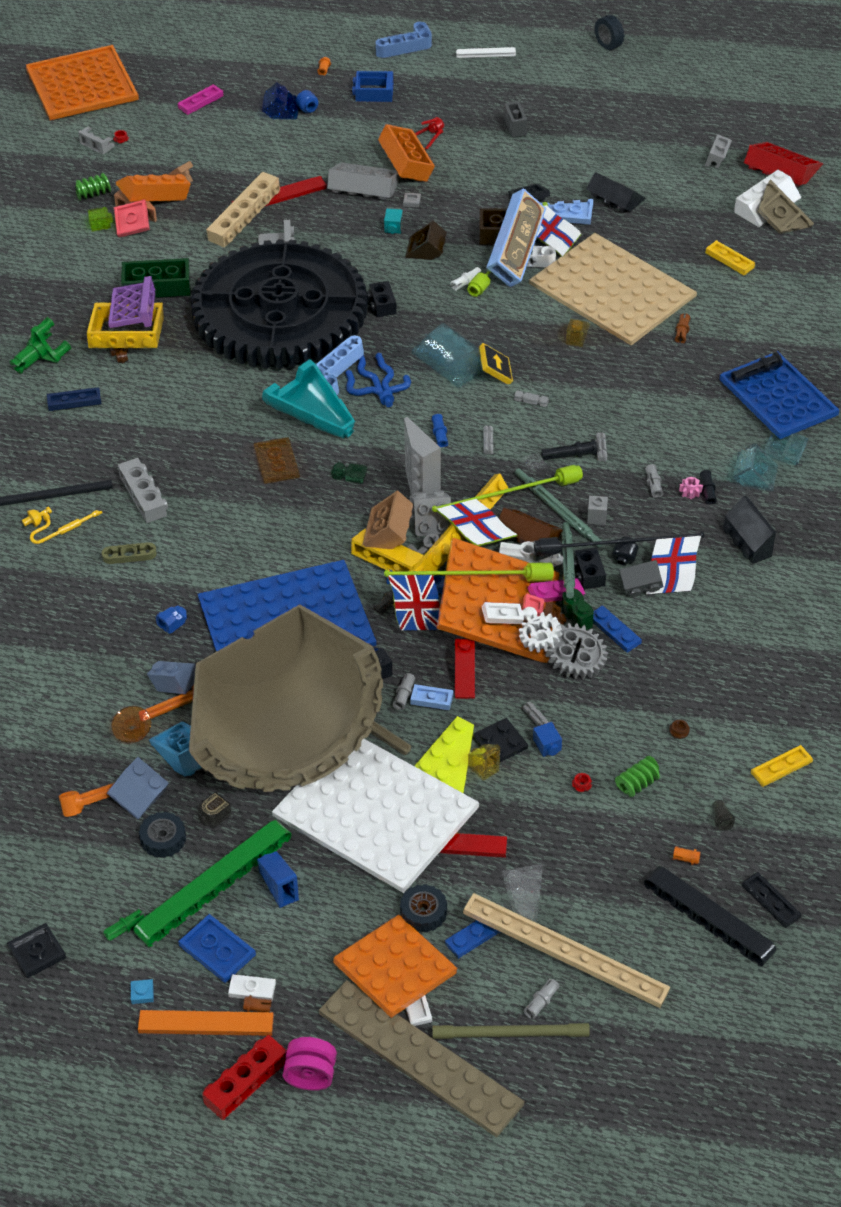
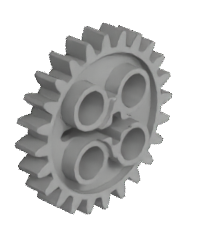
M568 623L567 627L561 624L562 636L558 637L560 642H554V648L547 647L545 656L550 657L548 662L555 663L553 668L559 667L560 674L564 671L567 672V677L573 674L575 679L578 675L584 679L586 675L589 678H592L593 673L597 675L607 661L608 652L605 651L607 646L602 645L604 640L597 639L599 634L593 635V629L586 631L585 625L579 628L577 623L575 627H572L570 623ZM578 639H580L581 643L576 654L577 656L574 660V663H572L571 659L574 654Z

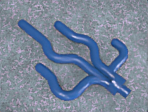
M377 353L375 357L380 368L387 372L381 385L376 374L364 369L366 359L363 354L358 359V372L361 376L371 379L375 387L353 388L355 378L352 371L347 370L348 382L346 389L348 393L353 396L373 393L379 396L381 404L391 407L394 401L392 393L403 391L410 387L411 379L409 375L403 376L404 383L389 387L394 371L392 367L385 363L382 354Z

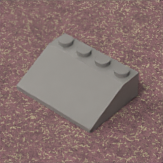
M340 162L329 169L327 189H332V192L337 193L347 191V194L350 195L361 193L364 197H372L374 195L379 196V199L386 200L393 196L400 176L397 170Z
M405 417V471L411 495H415L416 492L433 494V491L441 490V448L408 417Z

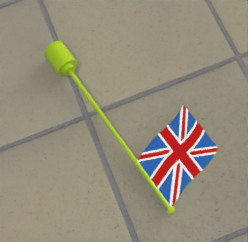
M527 563L523 570L384 571V576L388 577L391 585L395 616L401 630H440L437 629L440 610L439 597L433 575L523 574L528 582L552 581L554 576L552 563Z

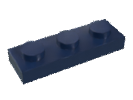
M99 387L47 394L49 411L102 404Z

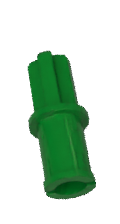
M137 909L127 917L119 918L117 923L103 931L106 939L111 941L125 932L129 933L130 929L135 927L145 917L144 914L140 916L142 911Z

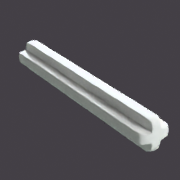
M514 47L457 49L456 51L457 58L508 57L516 55Z

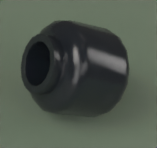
M624 536V537H622V538H620V539H633V538ZM636 542L617 543L614 545L612 557L619 565L631 564L636 559L639 547Z

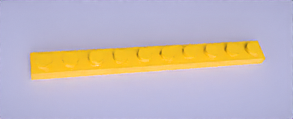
M500 473L494 474L475 497L508 489V486ZM503 494L478 501L488 509H491ZM451 524L411 571H438L448 559L452 539L456 538L464 541L465 537Z

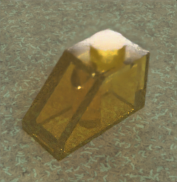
M570 319L566 334V345L583 347L590 323Z
M484 744L479 748L473 749L468 754V766L483 781L499 771L500 746L498 744Z

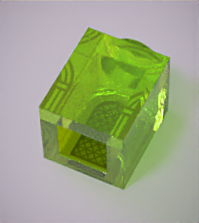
M107 207L87 210L92 232L111 228L110 223L113 222L112 213H108Z

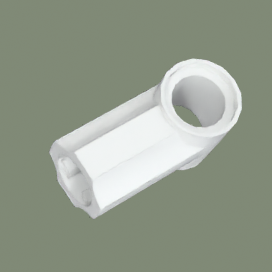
M527 541L521 545L501 542L499 553L529 563L536 561L533 542Z

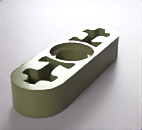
M150 542L108 546L102 550V559L107 564L151 560L157 555L156 546ZM129 551L134 552V554L131 556L124 555L126 552Z

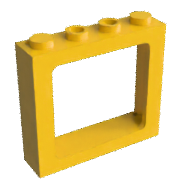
M111 303L94 304L87 330L88 348L158 347L164 318L163 303H154L152 331H102L103 323L109 321Z

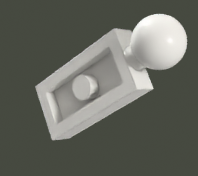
M484 602L482 605L486 623L521 624L524 620L527 621V617L532 619L534 614H537L535 608L526 607L522 610L520 604Z

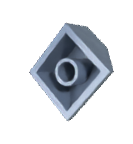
M158 661L152 666L147 675L159 692L186 694L194 684L196 664Z
M137 757L124 770L107 794L132 816L139 819L165 792L169 783Z

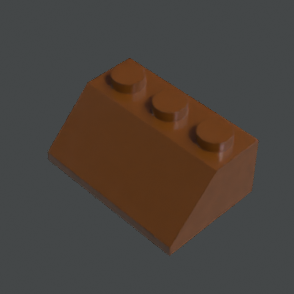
M503 508L499 520L507 528L517 534L516 541L520 543L527 541L534 543L539 538H559L563 531L559 527L516 509Z

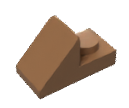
M189 161L168 175L181 174L189 182H192L193 179L189 174V169L193 165Z

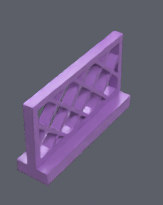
M151 276L144 277V283L113 288L108 322L109 328L142 322L145 327L152 326L155 287Z

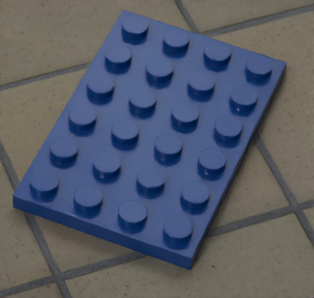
M782 355L783 365L781 367H774L769 372H760L738 382H733L731 372L757 363L759 359L720 374L719 380L779 439L839 415V409Z

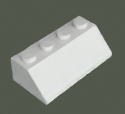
M777 170L738 196L735 202L734 213L758 227L765 224L767 221L757 211L770 179L794 203L801 199V196L791 177Z

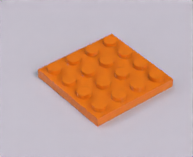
M397 915L336 955L333 963L391 1018L457 973V967L400 915Z

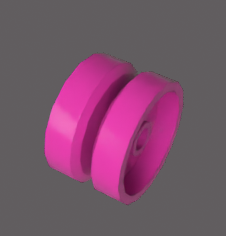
M300 1037L293 1039L288 1043L287 1060L283 1070L284 1080L299 1089H326L333 1080V1067L337 1054L335 1047L319 1038Z

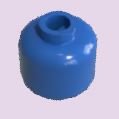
M309 90L300 92L296 98L297 106L304 113H312L318 107L317 97Z

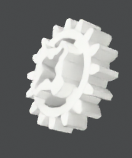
M544 612L540 616H537L535 613L534 618L527 617L528 622L521 623L523 628L519 629V637L524 647H528L530 651H533L535 648L537 653L541 649H544L546 652L547 647L554 648L553 643L560 642L558 638L562 636L560 622L558 623L556 617L552 618L550 613L547 616L544 615Z

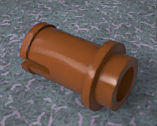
M252 995L249 997L245 996L243 1010H247V1012H270L272 999L254 998Z

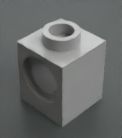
M589 496L587 523L606 525L608 497Z

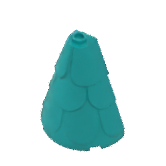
M310 359L298 367L295 379L281 389L280 386L274 383L263 390L262 399L267 405L304 423L313 425L316 429L340 438H348L354 432V418L342 399L338 398L317 365Z

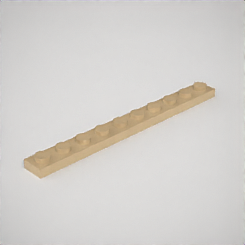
M473 893L464 908L463 914L658 1008H661L669 993L670 986Z

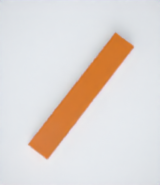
M140 1010L138 1033L267 1036L269 1034L272 1036L274 1014L273 1012Z

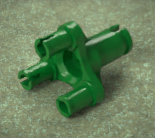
M46 317L38 326L30 329L31 337L26 343L27 346L14 359L9 361L11 366H16L13 369L18 373L22 374L23 370H27L38 359L57 364L61 357L71 350L70 344L65 340L55 349H51L46 340L52 336V333L48 332L54 326V322L49 317Z

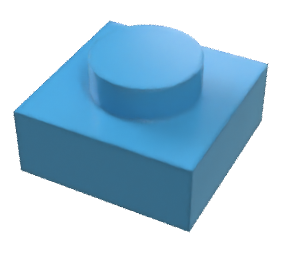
M153 979L131 981L132 1004L154 1002Z

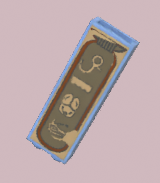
M524 188L514 193L511 197L486 267L510 287L522 281L546 211V207Z

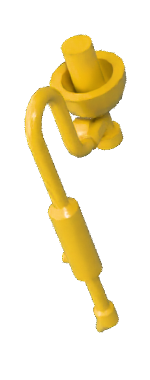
M49 506L41 512L28 510V517L22 519V523L24 526L33 523L37 527L40 525L43 516V520L47 522L46 525L34 530L30 534L31 542L40 544L59 534L63 535L80 526L82 522L102 514V511L96 510L82 519H76L58 528V531L41 540H35L33 537L36 533L49 527L51 522L49 514L52 513Z

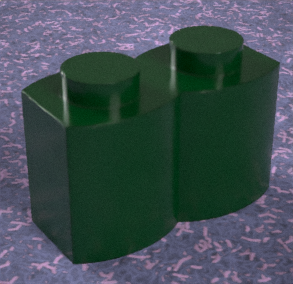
M574 588V597L567 598L566 592H563L562 611L567 618L571 619L573 627L577 623L579 628H582L584 625L586 630L593 628L594 611L590 604L584 601L582 593Z

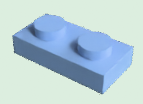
M414 684L410 704L450 710L453 690Z

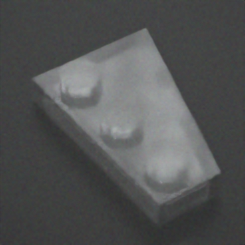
M543 864L502 871V878L511 911L537 923Z

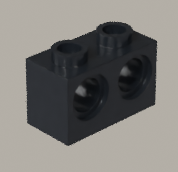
M389 281L369 284V291H367L368 301H371V311L375 312L376 317L397 314L396 300Z
M597 547L575 550L574 570H577L576 578L579 579L583 589L604 587L606 573Z

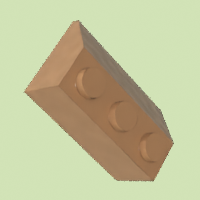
M397 490L372 507L363 545L365 547L393 549L398 545H402L406 540L413 503Z

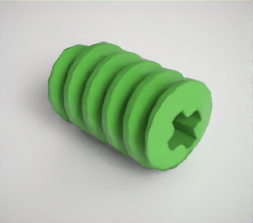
M101 173L100 177L95 175L94 179L90 176L88 181L83 178L82 183L80 180H76L75 189L80 201L82 195L87 199V194L93 197L94 192L99 196L100 190L103 194H106V189L111 192L109 180L104 173Z
M646 756L631 768H628L626 772L616 776L615 783L622 792L630 797H634L635 792H641V788L645 789L648 787V784L651 785L654 783V780L660 779L659 766L653 757Z

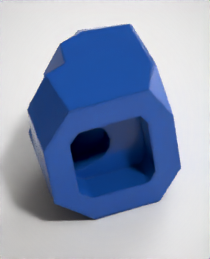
M180 606L170 607L156 615L157 625L169 634L182 626L187 619L186 610Z

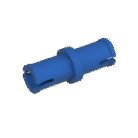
M435 414L431 418L434 427L433 434L436 436L439 447H447V428L444 426L443 416Z

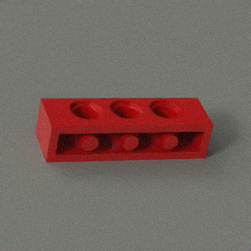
M269 1034L265 1038L259 1039L247 1054H242L238 1058L237 1063L231 1068L224 1070L217 1081L210 1083L202 1093L204 1104L221 1120H224L285 1065L287 1050ZM258 1060H265L262 1063L257 1062ZM241 1075H248L245 1078L240 1077ZM227 1089L232 1090L231 1092H228V1093L223 1092V1091H225V1090H227Z

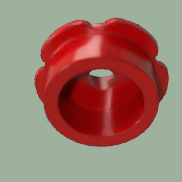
M118 130L114 133L115 137H113V140L115 142L124 143L129 139L127 132L124 130Z
M579 773L573 779L572 786L578 792L589 791L592 787V780L588 774Z

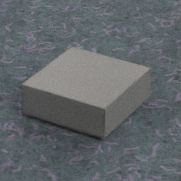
M405 193L403 206L419 207L421 194Z

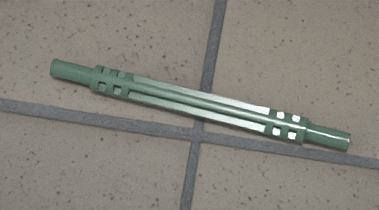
M520 468L515 471V475L525 484L536 482L533 477L526 475ZM542 485L527 487L584 538H588L592 542L602 541L593 533V530L574 515Z
M564 522L562 524L561 543H573L570 524ZM573 547L562 548V556L564 557L563 581L567 598H573L575 587Z

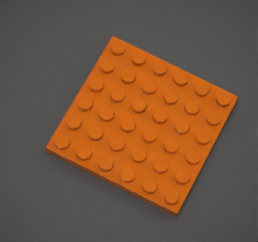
M113 45L26 64V70L49 120L139 100L138 93Z
M453 538L450 543L446 571L523 570L529 562ZM554 571L552 581L559 580V572ZM523 574L445 575L437 629L539 662L547 663L549 661V657L545 656L546 652L544 649L537 653L535 648L533 651H530L528 647H524L519 637V629L523 628L522 624L486 623L482 611L484 602L520 604L522 609L525 595L530 594L527 589L531 583L539 582H528Z

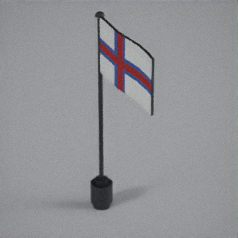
M700 531V533L569 544H562L561 540L558 541L557 537L539 538L534 541L535 556L549 557L562 552V548L656 540L651 561L657 560L664 587L656 592L647 591L645 595L691 591L694 583L696 554L700 538H704V533Z

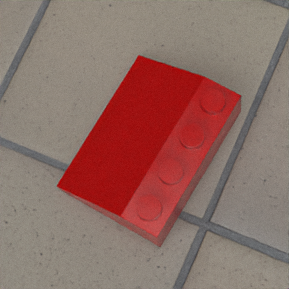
M769 142L750 145L744 164L749 165L748 168L763 170L762 173L766 175H771L775 171L780 170L791 177L795 186L806 184L823 165L822 162Z

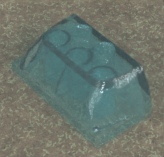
M445 323L437 326L418 346L412 349L413 355L457 388H460L484 372L479 349Z

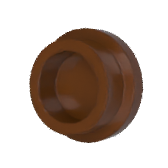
M675 720L670 725L669 732L673 737L683 739L689 735L690 728L684 720Z

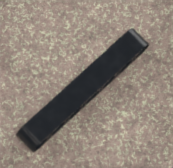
M658 866L644 880V885L648 890H653V893L665 902L666 900L669 901L670 905L681 913H686L687 917L697 924L705 926L704 929L714 936L721 937L723 942L733 949L741 951L740 954L752 962H757L759 967L764 966L777 951L776 946L771 940L666 868Z

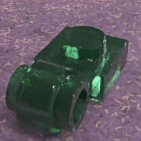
M338 462L333 465L331 475L335 480H341L345 477V481L363 484L367 473V466L349 463V466L346 467L343 463Z

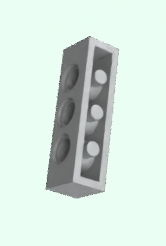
M139 458L118 464L119 476L145 522L149 523L166 517L167 501L165 498H161V492L158 487L154 486L152 476H148L145 464H141Z

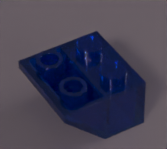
M276 82L264 93L262 111L272 119L296 120L299 109L296 104L297 96L291 94L285 86Z

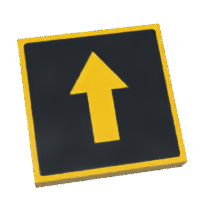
M482 343L479 346L483 371L506 384H511L513 378L509 358Z

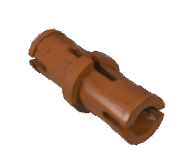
M684 313L680 315L679 323L676 325L675 341L678 343L680 338H682L681 343H685L686 335L689 332L690 315L687 313L685 318Z

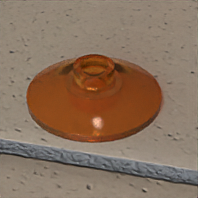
M125 707L114 716L111 724L112 732L118 740L125 743L140 741L150 731L151 717L142 707Z

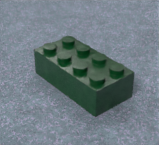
M189 258L122 262V287L144 283V277L151 276L155 287V297L191 295Z

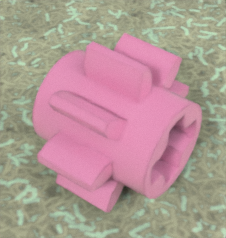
M695 477L683 479L679 491L683 492L682 497L690 499L699 498L703 485L699 484L700 480Z

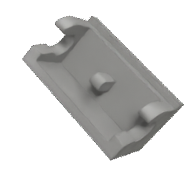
M86 127L78 132L80 144L102 155L115 146L114 143H109L112 140L111 137L103 140L98 136H94L93 133H88L92 129L90 127Z
M717 134L705 166H710L712 161L717 163L715 168H719L721 162L725 159L732 140Z

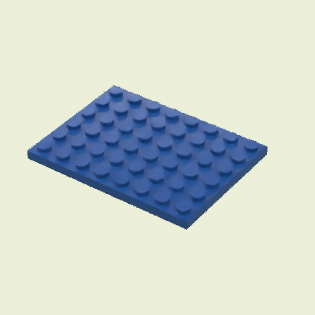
M345 560L198 594L216 652L241 637L245 639L252 638L254 630L299 604L368 644L377 646L376 639Z

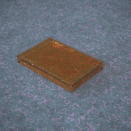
M289 437L254 443L264 484L300 478Z

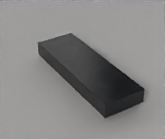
M759 872L742 882V887L785 929L801 918L802 914Z

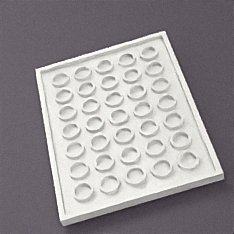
M363 739L361 742L362 746L358 751L354 750L348 756L349 760L338 769L302 787L300 784L296 785L272 811V815L291 828L404 893L478 809L479 802Z

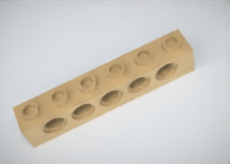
M262 172L206 229L208 241L222 247L231 243L238 233L279 193L278 177Z

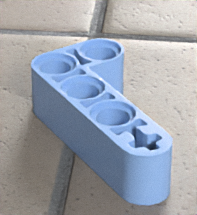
M359 336L349 337L316 364L337 395L339 394L337 377L364 354L362 339Z

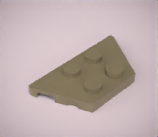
M770 179L766 185L757 212L779 234L812 227L814 223Z

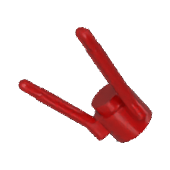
M438 117L421 122L422 125H429L415 133L416 136L427 130L431 133H436L425 149H428L438 136L443 133L444 122Z

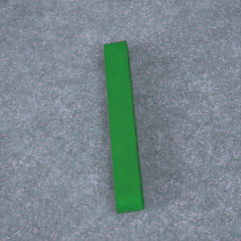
M277 820L269 822L140 920L134 928V933L148 947H152L155 941H160L170 933L169 931L172 928H177L186 921L185 918L189 915H194L203 908L202 905L208 904L216 898L220 891H225L235 883L237 878H242L251 871L250 868L256 867L258 865L257 859L265 854L276 852L283 846L284 842H289L292 835L291 832Z

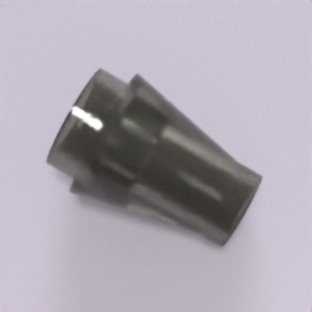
M715 801L712 806L716 827L722 831L731 829L734 826V815L727 808L724 801Z

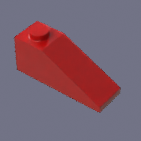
M455 639V699H475V641L471 639Z

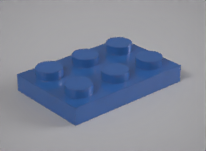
M210 914L178 941L179 946L224 983L232 978V974L235 975L256 956V951Z

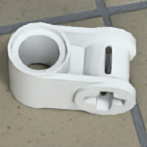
M533 246V253L530 255L527 266L548 267L556 261L555 248L552 246Z

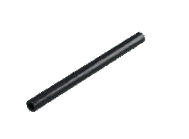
M112 480L0 497V506L113 489Z

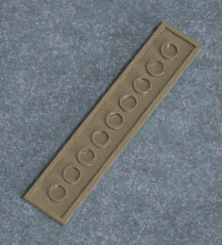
M348 980L319 1009L321 1016L496 1138L524 1106L522 1099L398 1014L391 1018L366 993Z

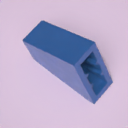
M276 851L271 854H265L257 859L258 870L279 908L298 901L297 876Z

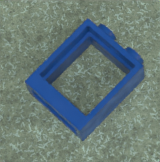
M357 71L356 77H353L352 89L356 101L392 102L393 71ZM361 85L386 86V88H361Z

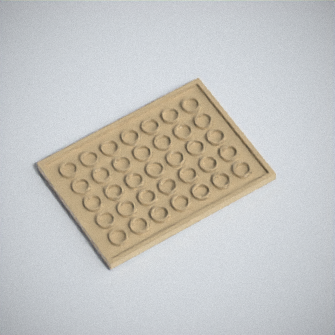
M596 233L529 279L530 285L629 345H633L697 295V292Z

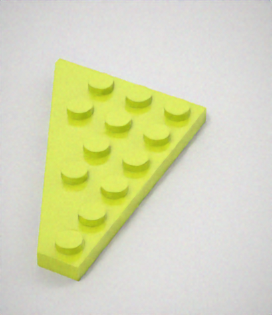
M457 716L414 767L464 794L474 725Z

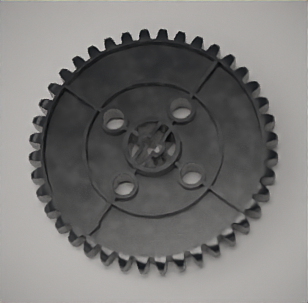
M283 239L276 240V243L266 240L263 245L254 242L251 243L250 248L241 246L238 252L231 250L228 252V257L224 255L218 257V263L212 262L208 266L209 269L202 271L201 277L197 278L196 286L192 290L190 300L192 320L196 331L199 332L200 338L206 341V345L214 348L217 354L224 353L225 358L228 360L236 357V363L244 364L248 361L250 367L262 364L263 369H268L270 365H275V369H282L283 365H288V368H295L296 363L302 365L309 359L314 362L321 361L322 355L326 357L351 336H357L359 328L363 326L364 319L367 316V289L361 274H358V269L352 266L348 259H342L341 254H332V249L324 248L321 250V245L313 244L309 246L307 241L296 244V240H289L288 243H284Z

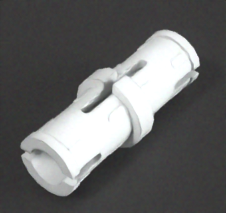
M476 267L468 273L461 274V277L450 282V285L455 284L451 288L457 291L463 286L468 285L475 275L481 272V269Z

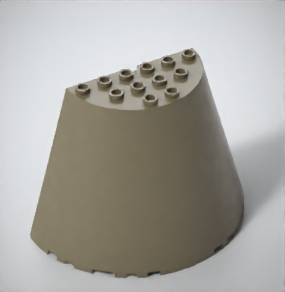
M299 604L254 630L252 638L245 639L241 637L196 663L189 752L205 771L208 770L215 778L220 781L224 780L231 786L245 789V787L262 789L263 792H273L275 789L285 791L291 790V786L300 784L302 787L329 775L349 760L348 756L354 750L357 752L362 746V740L369 736L372 731L371 725L377 712L380 711L383 679L381 678L382 670L373 646Z

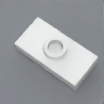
M232 974L228 996L245 999V996L249 997L252 995L254 998L273 1000L276 979Z

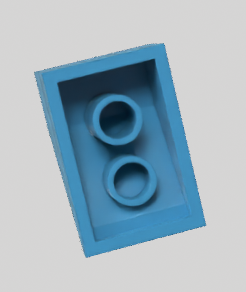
M182 721L150 738L149 742L177 773L185 777L194 774L201 766L189 752L191 726Z

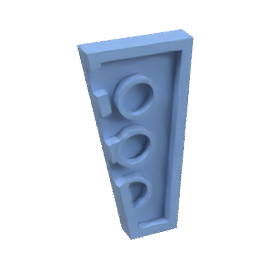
M588 199V202L573 200V203L564 204V201H559L553 205L547 202L548 207L567 222L591 224L594 199Z

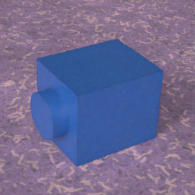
M552 722L533 728V741L543 757L547 755L553 756L561 751L562 738Z

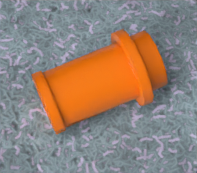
M323 57L319 61L320 66L317 71L319 75H326L328 68L331 66L330 59Z
M675 846L673 860L689 862L694 866V864L699 863L701 852H698L697 849L693 851Z

